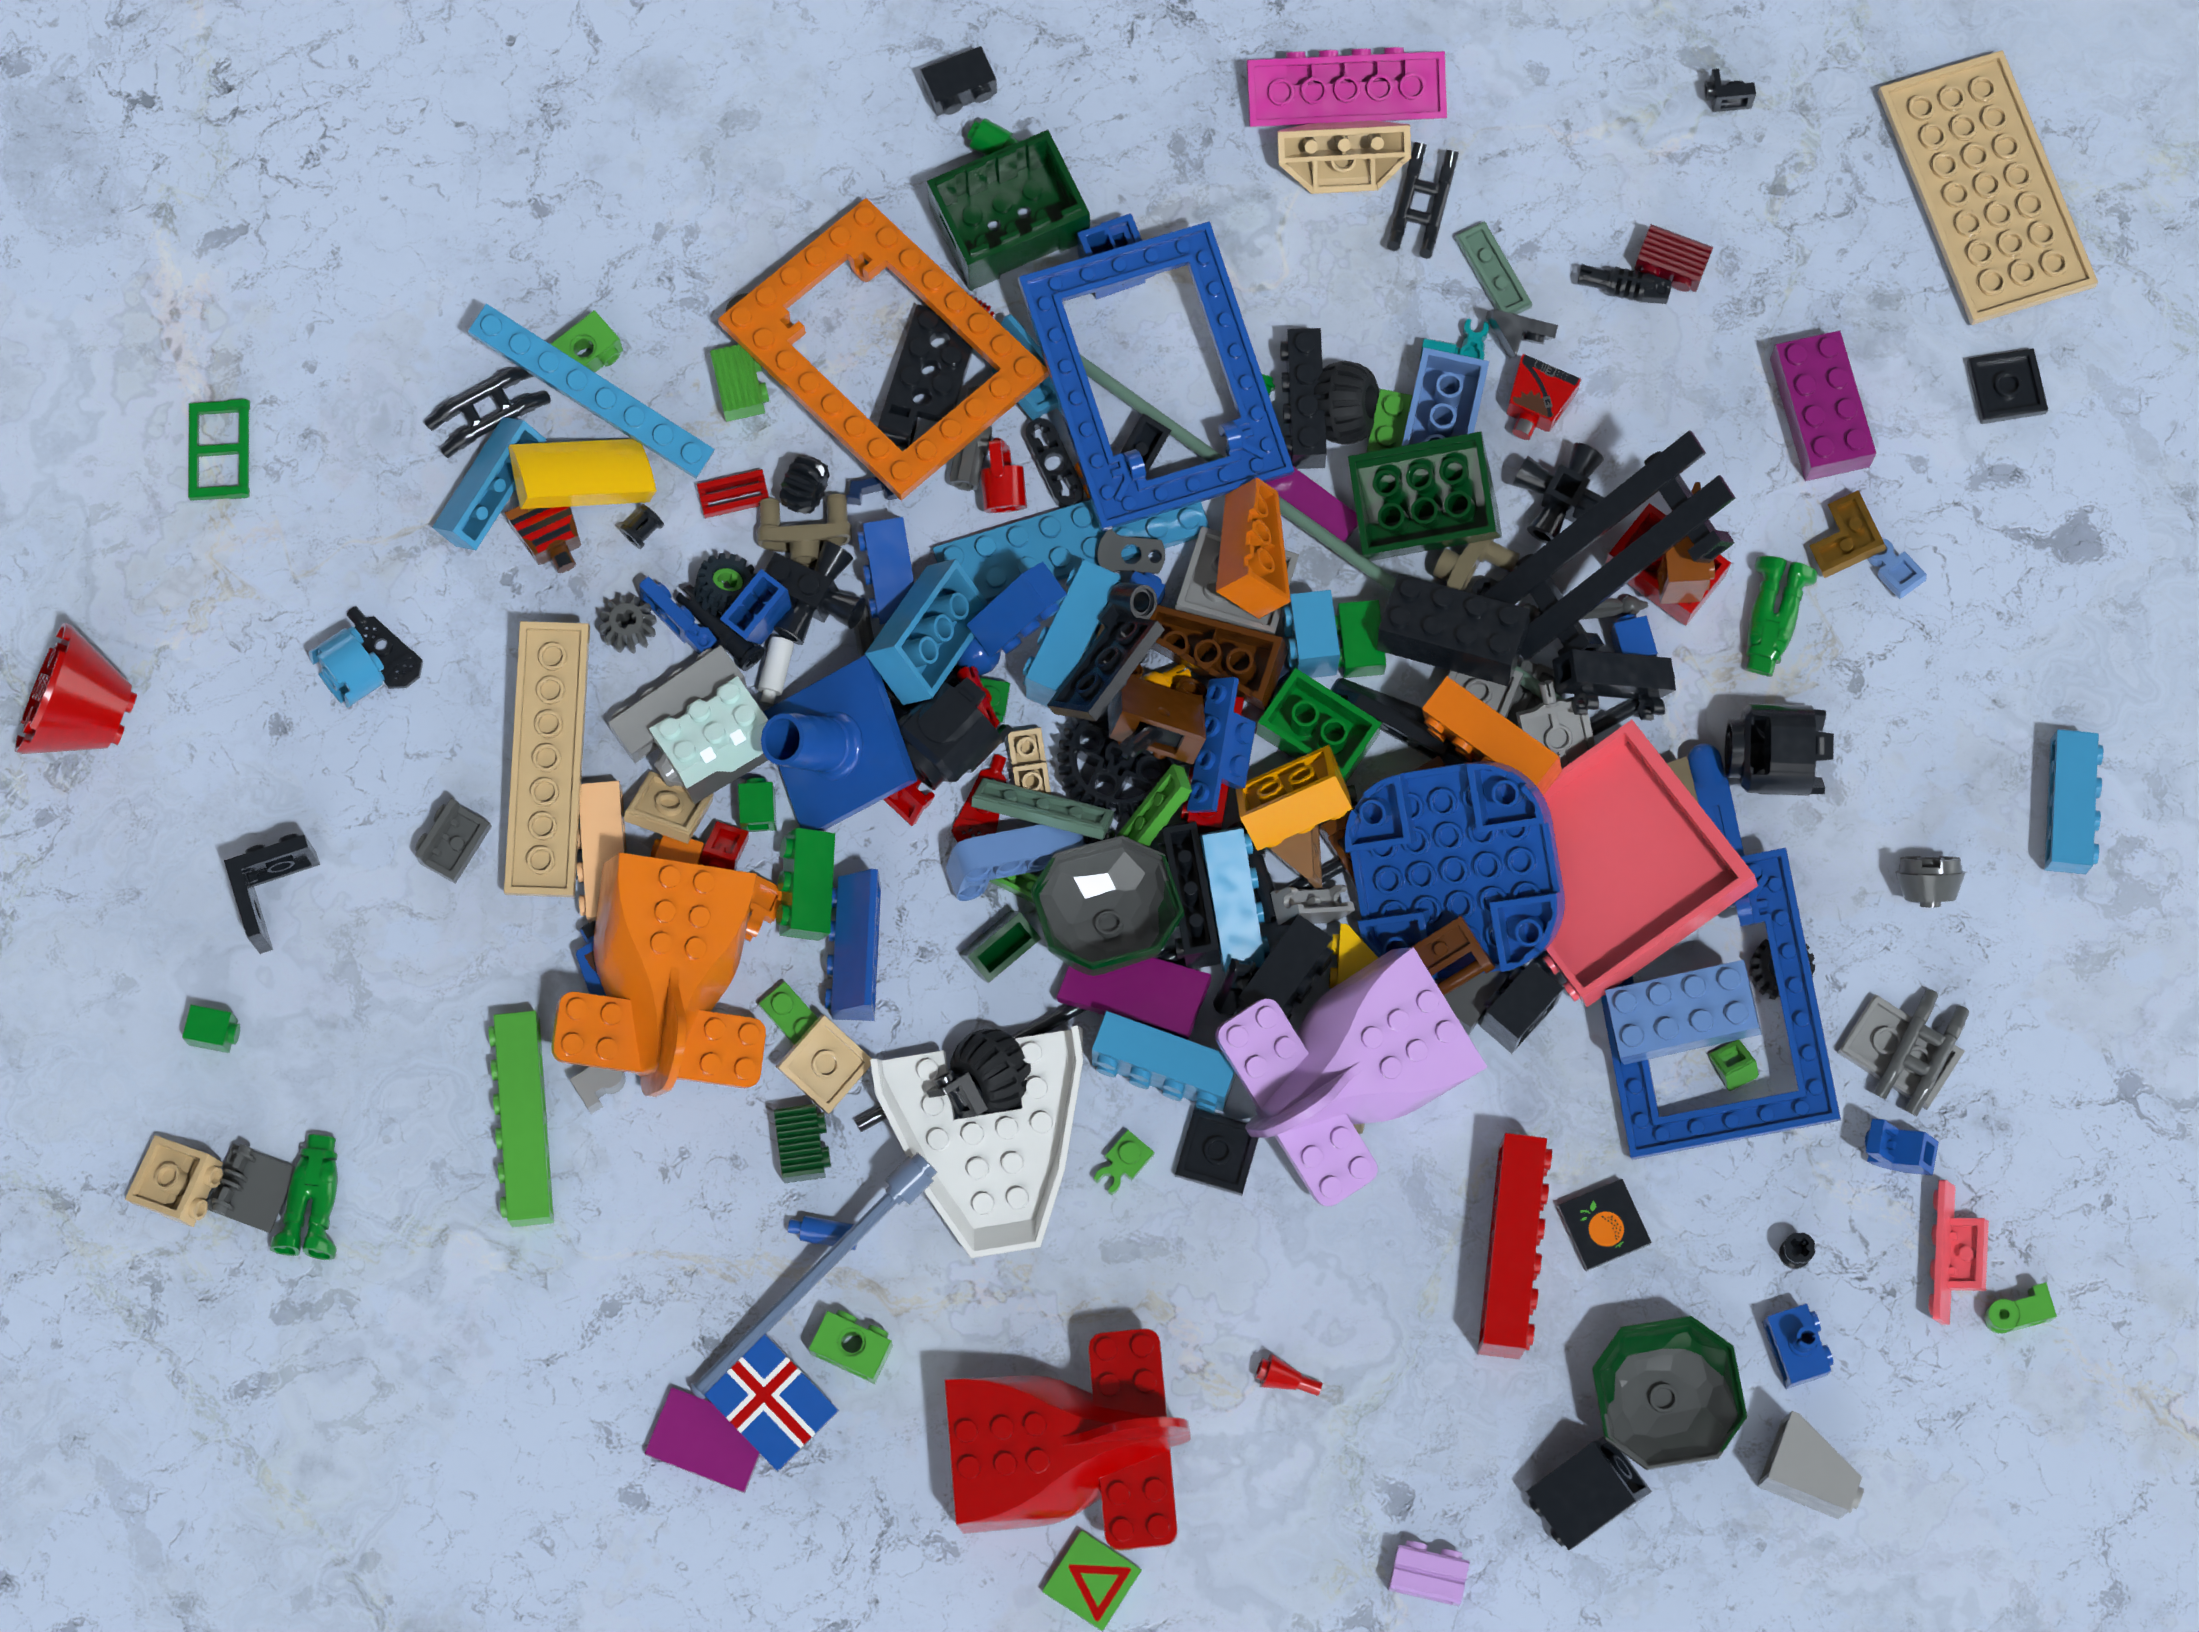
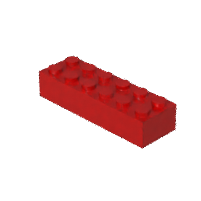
M1505 1133L1499 1145L1477 1352L1479 1355L1520 1360L1525 1350L1529 1351L1530 1345H1533L1535 1324L1529 1323V1316H1533V1312L1537 1308L1538 1289L1532 1288L1533 1281L1537 1279V1275H1540L1542 1254L1536 1253V1246H1540L1545 1232V1219L1539 1217L1540 1211H1543L1544 1205H1547L1549 1184L1543 1183V1177H1547V1172L1550 1170L1552 1162V1149L1546 1148L1547 1138Z

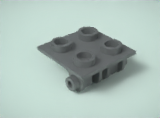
M233 1144L222 1168L223 1178L220 1180V1184L213 1189L208 1200V1210L271 1233L288 1194L295 1167L254 1152L252 1148L240 1144L238 1146Z

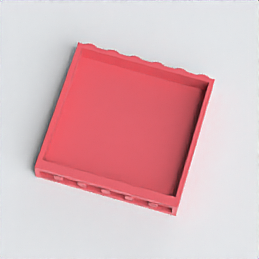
M1632 719L1565 766L1544 794L1553 821L1564 887L1565 910L1560 929L1553 942L1544 951L1547 955L1542 959L1554 975L1560 972L1567 982L1563 984V987L1574 1002L1580 998L1584 1005L1589 1007L1606 994L1605 990L1617 987L1758 886L1754 873Z

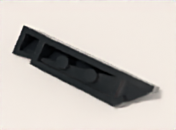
M1340 678L1332 691L1380 721L1382 723L1381 731L1429 758L1434 759L1440 756L1443 761L1449 753L1465 763L1469 762L1454 750L1456 746L1451 744L1448 739L1441 742L1427 731L1429 727L1424 723L1425 718L1422 707L1344 678Z

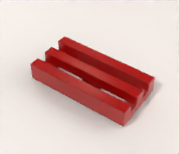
M763 469L697 484L705 519L759 507L762 499L769 498ZM757 481L759 482V483H756V484H751V485H747V486H742V487H738V488L729 489V490L720 491V492H716V493H712V494H707V495H706V493L713 492V491H718V490H722V489H726V488H731V487H735V486H739V485H744V484H748V483H753V482H757ZM761 491L760 496L720 504L712 507H709L708 503L737 498L742 495Z

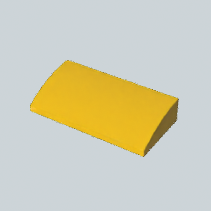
M634 439L510 444L508 447L520 509L650 502L657 492L646 452L642 444Z

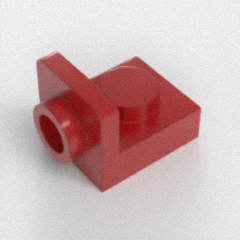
M717 821L702 850L701 865L736 870L737 863L748 842L749 831Z

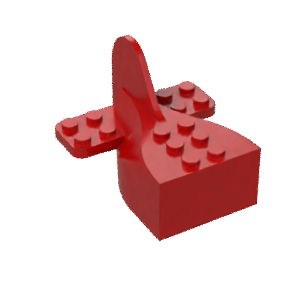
M1151 1329L1103 1332L1093 1336L1089 1342L1092 1393L1062 1380L1038 1375L945 1379L956 1525L963 1534L1052 1525L1077 1515L1102 1498L1105 1538L1111 1548L1124 1551L1165 1547L1171 1545L1176 1540L1178 1527L1171 1447L1190 1441L1191 1434L1189 1423L1186 1419L1167 1417L1161 1343L1155 1331Z

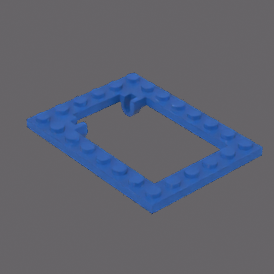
M1210 221L1019 276L1018 283L1101 532L1226 495L1256 477L1266 483L1293 475L1294 468ZM1188 266L1239 419L1219 424L1220 436H1225L1227 440V447L1225 449L1227 457L1146 480L1145 465L1137 449L1113 455L1062 302Z
M1786 848L1741 856L1754 873L1758 886L1735 903L1741 927L1765 922L1798 1091L1660 1117L1649 1059L1623 1064L1619 1057L1607 996L1605 994L1601 997L1632 1160L1841 1121ZM1633 975L1617 987L1634 984Z

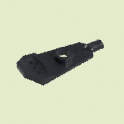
M357 606L347 612L346 615L354 623L355 628L363 638L364 643L361 645L368 654L374 652L382 662L384 669L381 670V673L385 678L384 682L388 689L407 688L420 678L423 660L414 651L406 646L375 616L365 617ZM384 640L388 642L386 650L378 651L376 649V644L379 641Z

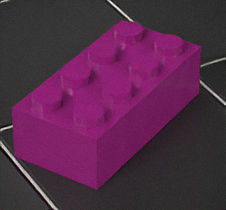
M1841 331L1776 344L1770 357V362L1804 480L1810 481L1869 468L1877 453Z

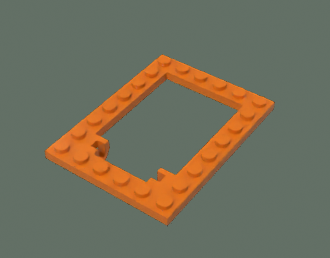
M867 198L718 318L719 326L901 501L1049 377L1047 368ZM846 260L850 261L853 272L863 282H869L888 267L998 371L904 451L897 447L792 346L806 334V331L800 321L794 325L791 323L790 312L787 309Z

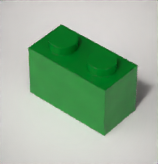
M1379 600L1338 603L1337 615H1335L1337 635H1339L1340 641L1338 668H1343V677L1384 675L1386 669L1385 652L1377 651L1378 629L1381 623Z

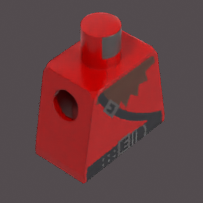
M1523 354L1507 409V414L1517 419L1512 433L1520 439L1530 440L1535 428L1550 432L1576 396L1581 378Z

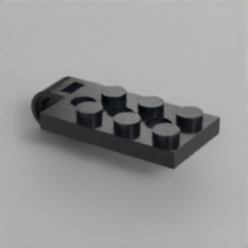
M918 304L916 306L878 424V428L896 446L908 448L913 442L917 427V417L939 422L956 407L974 351L930 307ZM937 338L947 340L949 345L946 348L937 349L931 345V342ZM928 366H934L940 370V373L935 377H928L922 373V370ZM924 394L929 396L931 401L926 405H918L913 399L917 395Z
M1121 582L1113 587L1109 596V604L1098 617V620L1105 627L1047 704L1054 714L1097 721L1107 711L1109 703L1118 691L1125 687L1130 675L1146 659L1148 651L1165 630L1157 620L1150 619L1157 607V596L1150 586Z

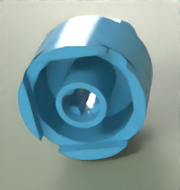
M354 626L348 629L343 628L309 651L312 664L314 665L319 662L322 666L319 673L320 678L340 703L345 701L347 708L382 686L385 680L381 673V670L384 669L382 662L374 652L367 653L361 645L364 643L363 638Z

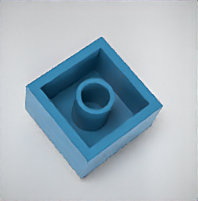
M1331 590L1290 594L1291 602L1289 606H1284V617H1282L1284 637L1291 638L1288 639L1289 649L1287 651L1289 670L1297 668L1311 678L1337 675L1340 650Z

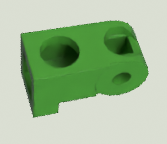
M2047 1283L2032 1286L2028 1290L2029 1297L2015 1301L1999 1299L1993 1302L1984 1315L1987 1328L1992 1332L2002 1334L2054 1320L2057 1315Z

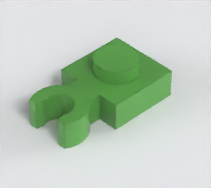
M1127 1130L1105 1156V1159L1111 1165L1099 1169L1094 1176V1181L1099 1183L1103 1177L1110 1176L1114 1183L1108 1189V1193L1113 1195L1120 1188L1121 1177L1125 1175L1132 1181L1155 1155V1152Z

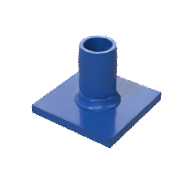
M866 655L763 711L768 721L762 730V751L769 761L779 765L799 827L802 829L824 831L917 782L882 677Z

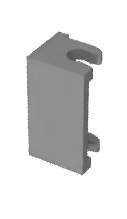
M1335 885L1332 888L1319 889L1287 887L1283 890L1271 892L1278 926L1291 925L1298 914L1313 924L1334 923L1355 911L1353 902H1343L1341 904L1339 902V895L1347 890V886Z

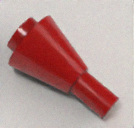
M1272 1353L1268 1359H1261L1255 1376L1257 1379H1260V1387L1299 1389L1316 1396L1320 1394L1323 1384L1317 1380L1302 1376L1299 1371Z

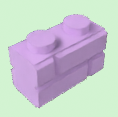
M1406 1541L1405 1546L1398 1545L1388 1590L1459 1607L1462 1602L1470 1561L1463 1560V1553L1442 1549L1441 1554L1428 1552L1426 1544Z

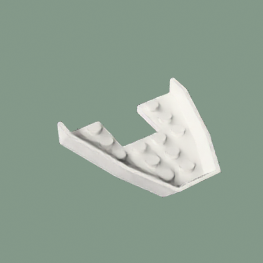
M1078 1025L1071 1026L1070 1030L1015 1038L1024 1053L1025 1059L1023 1060L1031 1065V1072L1024 1079L1029 1081L1026 1084V1092L1021 1098L1022 1109L955 1119L954 1107L947 1094L929 1098L926 1091L936 1085L934 1080L937 1077L948 1072L944 1050L882 1061L879 1059L870 1060L875 1095L906 1156L912 1158L918 1152L937 1171L932 1177L933 1182L924 1192L970 1258L1041 1247L1065 1171L1083 1065V1029Z

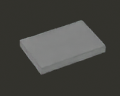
M1875 994L1837 1053L1881 1080L1912 1017ZM1918 1037L1910 1054L1929 1064L1937 1047ZM1954 1045L1930 1095L1922 1106L1925 1110L1930 1107L1965 1052L1963 1049ZM1903 1067L1892 1088L1908 1099H1911L1922 1076Z

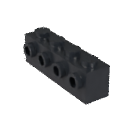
M1321 328L1287 329L1286 341H1280L1281 361H1287V372H1282L1281 376L1282 392H1288V404H1283V423L1289 424L1290 435H1284V441L1288 453L1291 455L1292 465L1296 469L1325 468L1327 456L1325 410H1318L1317 400L1321 399L1320 395L1314 394V387L1323 383L1317 381L1323 372Z
M1197 822L1163 827L1164 842L1158 843V849L1160 853L1166 856L1184 909V916L1178 924L1181 938L1174 939L1177 958H1185L1186 967L1191 969L1220 965L1219 945Z

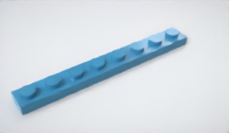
M487 303L468 330V334L695 479L698 478L715 451L708 444Z

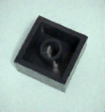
M1531 961L1526 968L1522 965L1517 967L1507 979L1508 983L1504 987L1505 991L1501 993L1497 990L1484 1004L1486 1009L1482 1013L1484 1018L1480 1027L1511 1054L1557 1005L1564 990L1563 986L1534 961Z

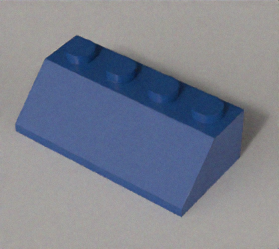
M868 869L839 876L838 887H833L832 908H836V921H831L829 941L835 942L834 955L828 954L827 975H833L832 988H826L825 1009H831L833 1020L875 1021L881 882L878 869Z

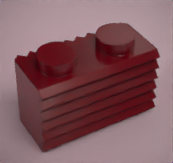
M1651 224L1634 269L1641 273L1646 272L1672 282V287L1679 291L1688 292L1691 290L1697 292L1713 247Z

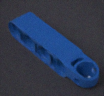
M1701 743L1695 745L1690 750L1687 759L1698 803L1739 856H1745L1722 757L1719 751L1710 744ZM1733 903L1728 908L1736 907V903Z

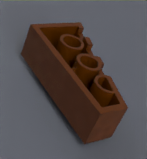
M1157 605L1150 619L1157 620L1165 630L1151 649L1178 664L1185 665L1187 669L1207 680L1228 677L1238 678L1236 696L1243 697L1245 701L1263 711L1267 710L1271 704L1288 651L1282 637Z

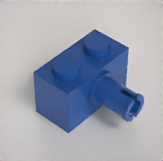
M1807 1304L1767 1316L1762 1321L1786 1389L1826 1377L1832 1371L1830 1366L1834 1362L1831 1351L1827 1345L1822 1346L1820 1336L1818 1335V1332L1821 1331L1819 1318L1815 1311L1810 1312Z

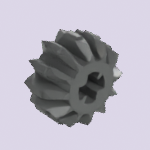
M621 595L619 599L621 604L616 605L614 602L609 601L607 605L610 612L600 613V618L604 623L599 625V631L601 634L606 635L604 638L606 645L615 644L616 651L619 653L624 650L625 646H628L630 652L634 654L636 652V644L639 643L642 647L647 648L648 641L646 637H655L656 631L652 626L657 623L655 615L650 614L652 609L648 603L640 605V598L637 596L632 598L630 603H627L626 597ZM633 620L634 625L628 624L629 621ZM622 624H624V625H627V624H628V626L626 627V629H624V628L622 627Z

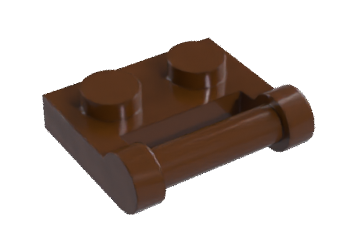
M1462 915L1411 946L1414 947L1431 976L1467 953H1473L1476 958L1475 961L1437 984L1443 996L1482 972L1487 974L1495 969L1491 958L1483 949Z

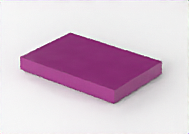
M671 1387L645 1451L646 1456L744 1494L761 1455L711 1402Z

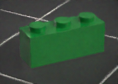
M795 828L783 837L780 844L783 871L780 872L778 878V890L782 891V898L776 912V923L780 925L779 936L819 941L830 934L835 833Z

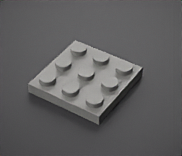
M1201 526L1175 610L1275 635L1283 606L1258 619L1216 592L1222 532ZM1285 550L1290 586L1299 554Z

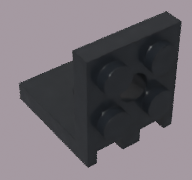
M289 834L280 838L279 843L267 847L265 845H255L248 848L245 854L224 860L246 936L259 954L271 951L273 947L254 886L320 865L317 853L305 834L300 836L299 834Z

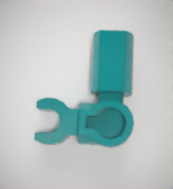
M1467 319L1463 328L1465 339L1462 342L1461 348L1456 347L1457 344L1424 338L1419 361H1421L1423 347L1484 360L1485 345L1483 342L1489 332V323L1484 322L1482 331L1474 332L1470 328L1471 319Z

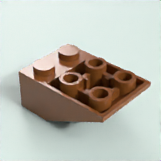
M1695 482L1691 490L1693 495L1701 489L1700 482ZM1689 536L1685 537L1662 557L1657 570L1660 604L1701 602L1705 591L1710 589V579L1715 577L1714 560L1710 563L1694 562L1687 551L1694 546Z

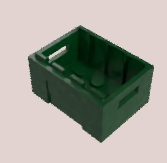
M1045 130L927 180L930 211L969 291L1000 279L1001 274L1057 250L1061 253L1077 246V233L1090 229V212L1049 130ZM1021 209H1028L1031 214L1027 218H1021L1018 212ZM995 221L1001 227L997 231H991L988 225Z

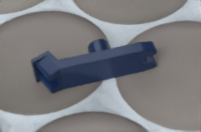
M877 477L860 481L851 480L849 495H846L847 504L860 506L863 495L885 490L888 500H894L898 497Z

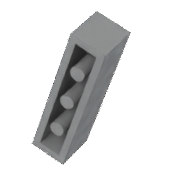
M721 645L714 650L709 648L703 651L696 658L697 662L686 669L684 667L677 669L668 677L669 681L659 688L655 686L646 690L640 696V701L630 708L629 706H624L612 715V720L608 722L610 729L634 763H637L658 748L649 728L669 716L675 719L686 713L689 704L698 699L703 701L709 700L716 695L718 687L737 676L744 686L747 687L744 675Z

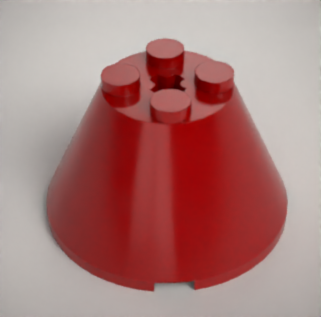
M63 623L56 634V637L61 638V641L56 643L54 649L49 648L21 720V723L24 724L22 732L25 735L24 737L17 735L14 751L17 753L31 754L107 749L111 743L118 745L125 726L120 724L124 712L131 713L135 704L137 694L131 692L132 685L72 625Z

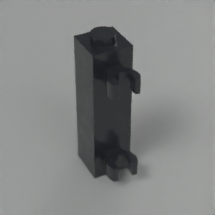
M1571 649L1552 660L1556 692L1574 694L1572 709L1575 715L1586 716L1588 715V709H1599L1598 696L1639 699L1638 714L1640 719L1652 721L1654 720V715L1665 714V704L1661 698L1676 691L1671 658Z

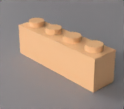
M619 781L581 784L578 849H582L583 862H577V876L579 883L584 882L585 895H579L580 915L586 916L589 923L596 921L603 863L619 852L627 853L625 821H623V790Z

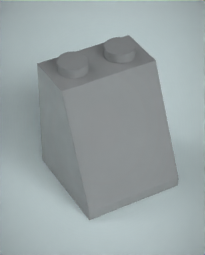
M1791 1411L1781 1421L1757 1487L1836 1519L1851 1513L1853 1508L1857 1509L1864 1489L1859 1487L1862 1477L1799 1413Z

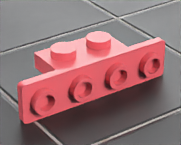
M1939 1180L1938 1190H1935L1933 1194V1205L1937 1211V1224L1933 1225L1931 1233L1933 1245H1936L1935 1259H1932L1930 1263L1931 1279L1934 1280V1294H1930L1928 1306L1930 1314L1933 1315V1320L1941 1325H1949L1951 1291H1986L1989 1221L1985 1218H1954L1955 1186L1947 1180Z

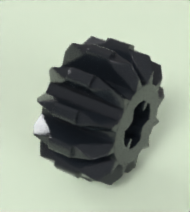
M803 455L795 458L794 462L789 465L787 473L784 474L785 478L781 483L782 489L779 495L781 504L788 507L789 510L796 513L811 514L820 505L821 498L825 496L824 492L828 486L827 481L830 474L828 465L822 463L821 460Z

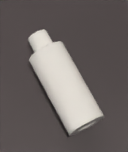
M782 637L770 638L758 685V691L762 693L760 703L765 706H773L775 697L782 695L794 647V642Z

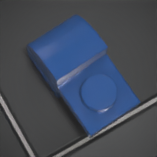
M1872 1119L1870 1130L1867 1131L1865 1136V1147L1868 1154L1867 1162L1881 1168L1903 1173L1933 1175L1939 1141L1923 1131L1899 1130L1884 1119Z

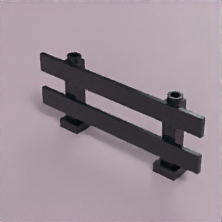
M1692 431L1686 432L1664 451H1658L1650 455L1644 461V467L1537 552L1528 554L1518 560L1516 563L1517 568L1483 594L1484 597L1515 605L1530 593L1542 611V614L1529 624L1528 633L1520 654L1524 661L1531 659L1556 638H1559L1564 646L1557 652L1559 656L1571 649L1596 651L1602 647L1604 643L1597 633H1587L1579 620L1685 537L1689 536L1694 546L1687 550L1694 562L1710 563L1735 543L1727 531L1716 530L1709 520L1736 498L1722 476L1718 475L1693 495L1680 475L1706 454ZM1659 491L1672 512L1563 597L1551 576Z

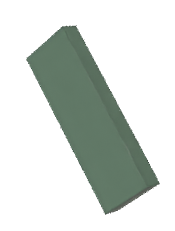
M1485 221L1456 235L1455 241L1494 309L1517 315L1532 307L1530 298Z

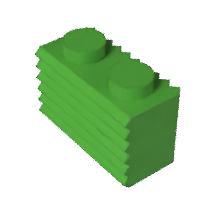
M739 344L711 350V358L726 422L765 414L763 403L770 402L765 382H758L756 374L763 371L762 366Z

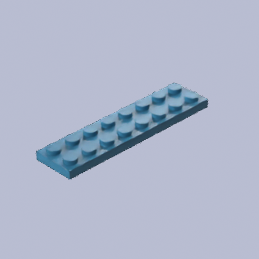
M1088 500L933 547V553L937 563L957 559L985 600L991 602L1022 573L1042 561L1057 581L1067 579L1074 567L1079 569L1083 559L1099 565L1097 559L1098 546L1101 538L1108 530L1101 532L1092 502ZM1199 502L1112 529L1117 535L1123 537L1162 540L1166 549L1198 539L1201 526L1210 527L1203 506ZM1130 545L1122 550L1121 555L1123 560L1126 561L1141 556V552L1136 546Z

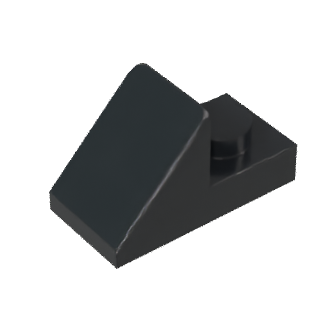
M1496 309L1487 311L1486 320L1509 358L1517 356L1522 334L1525 335V341L1536 344H1544V340H1551L1556 337L1558 325Z

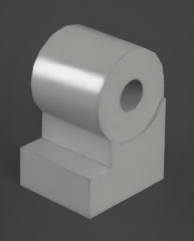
M588 1067L570 1078V1081L592 1114L603 1107L599 1100L600 1097L605 1094L617 1093L623 1088L626 1076L623 1071Z

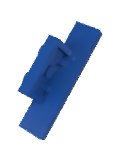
M1236 677L1210 679L1208 683L1204 707L1206 740L1195 760L1191 783L1192 791L1189 795L1187 810L1192 813L1217 812L1221 783L1234 789H1241L1246 786L1256 722L1234 713L1239 679Z

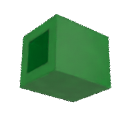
M751 778L746 780V783L738 784L741 829L749 832L777 831L773 782H767L764 778Z
M190 1005L182 1039L189 1046L230 1053L232 1044L238 1042L240 1024H237L238 1020L232 1012Z

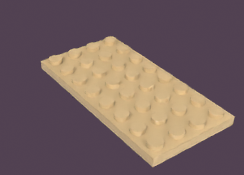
M2003 50L1879 88L1878 95L1971 325L2096 287L2098 280Z

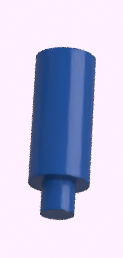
M804 1216L802 1221L790 1219L788 1233L800 1235V1241L833 1247L855 1224ZM857 1244L851 1250L855 1251Z

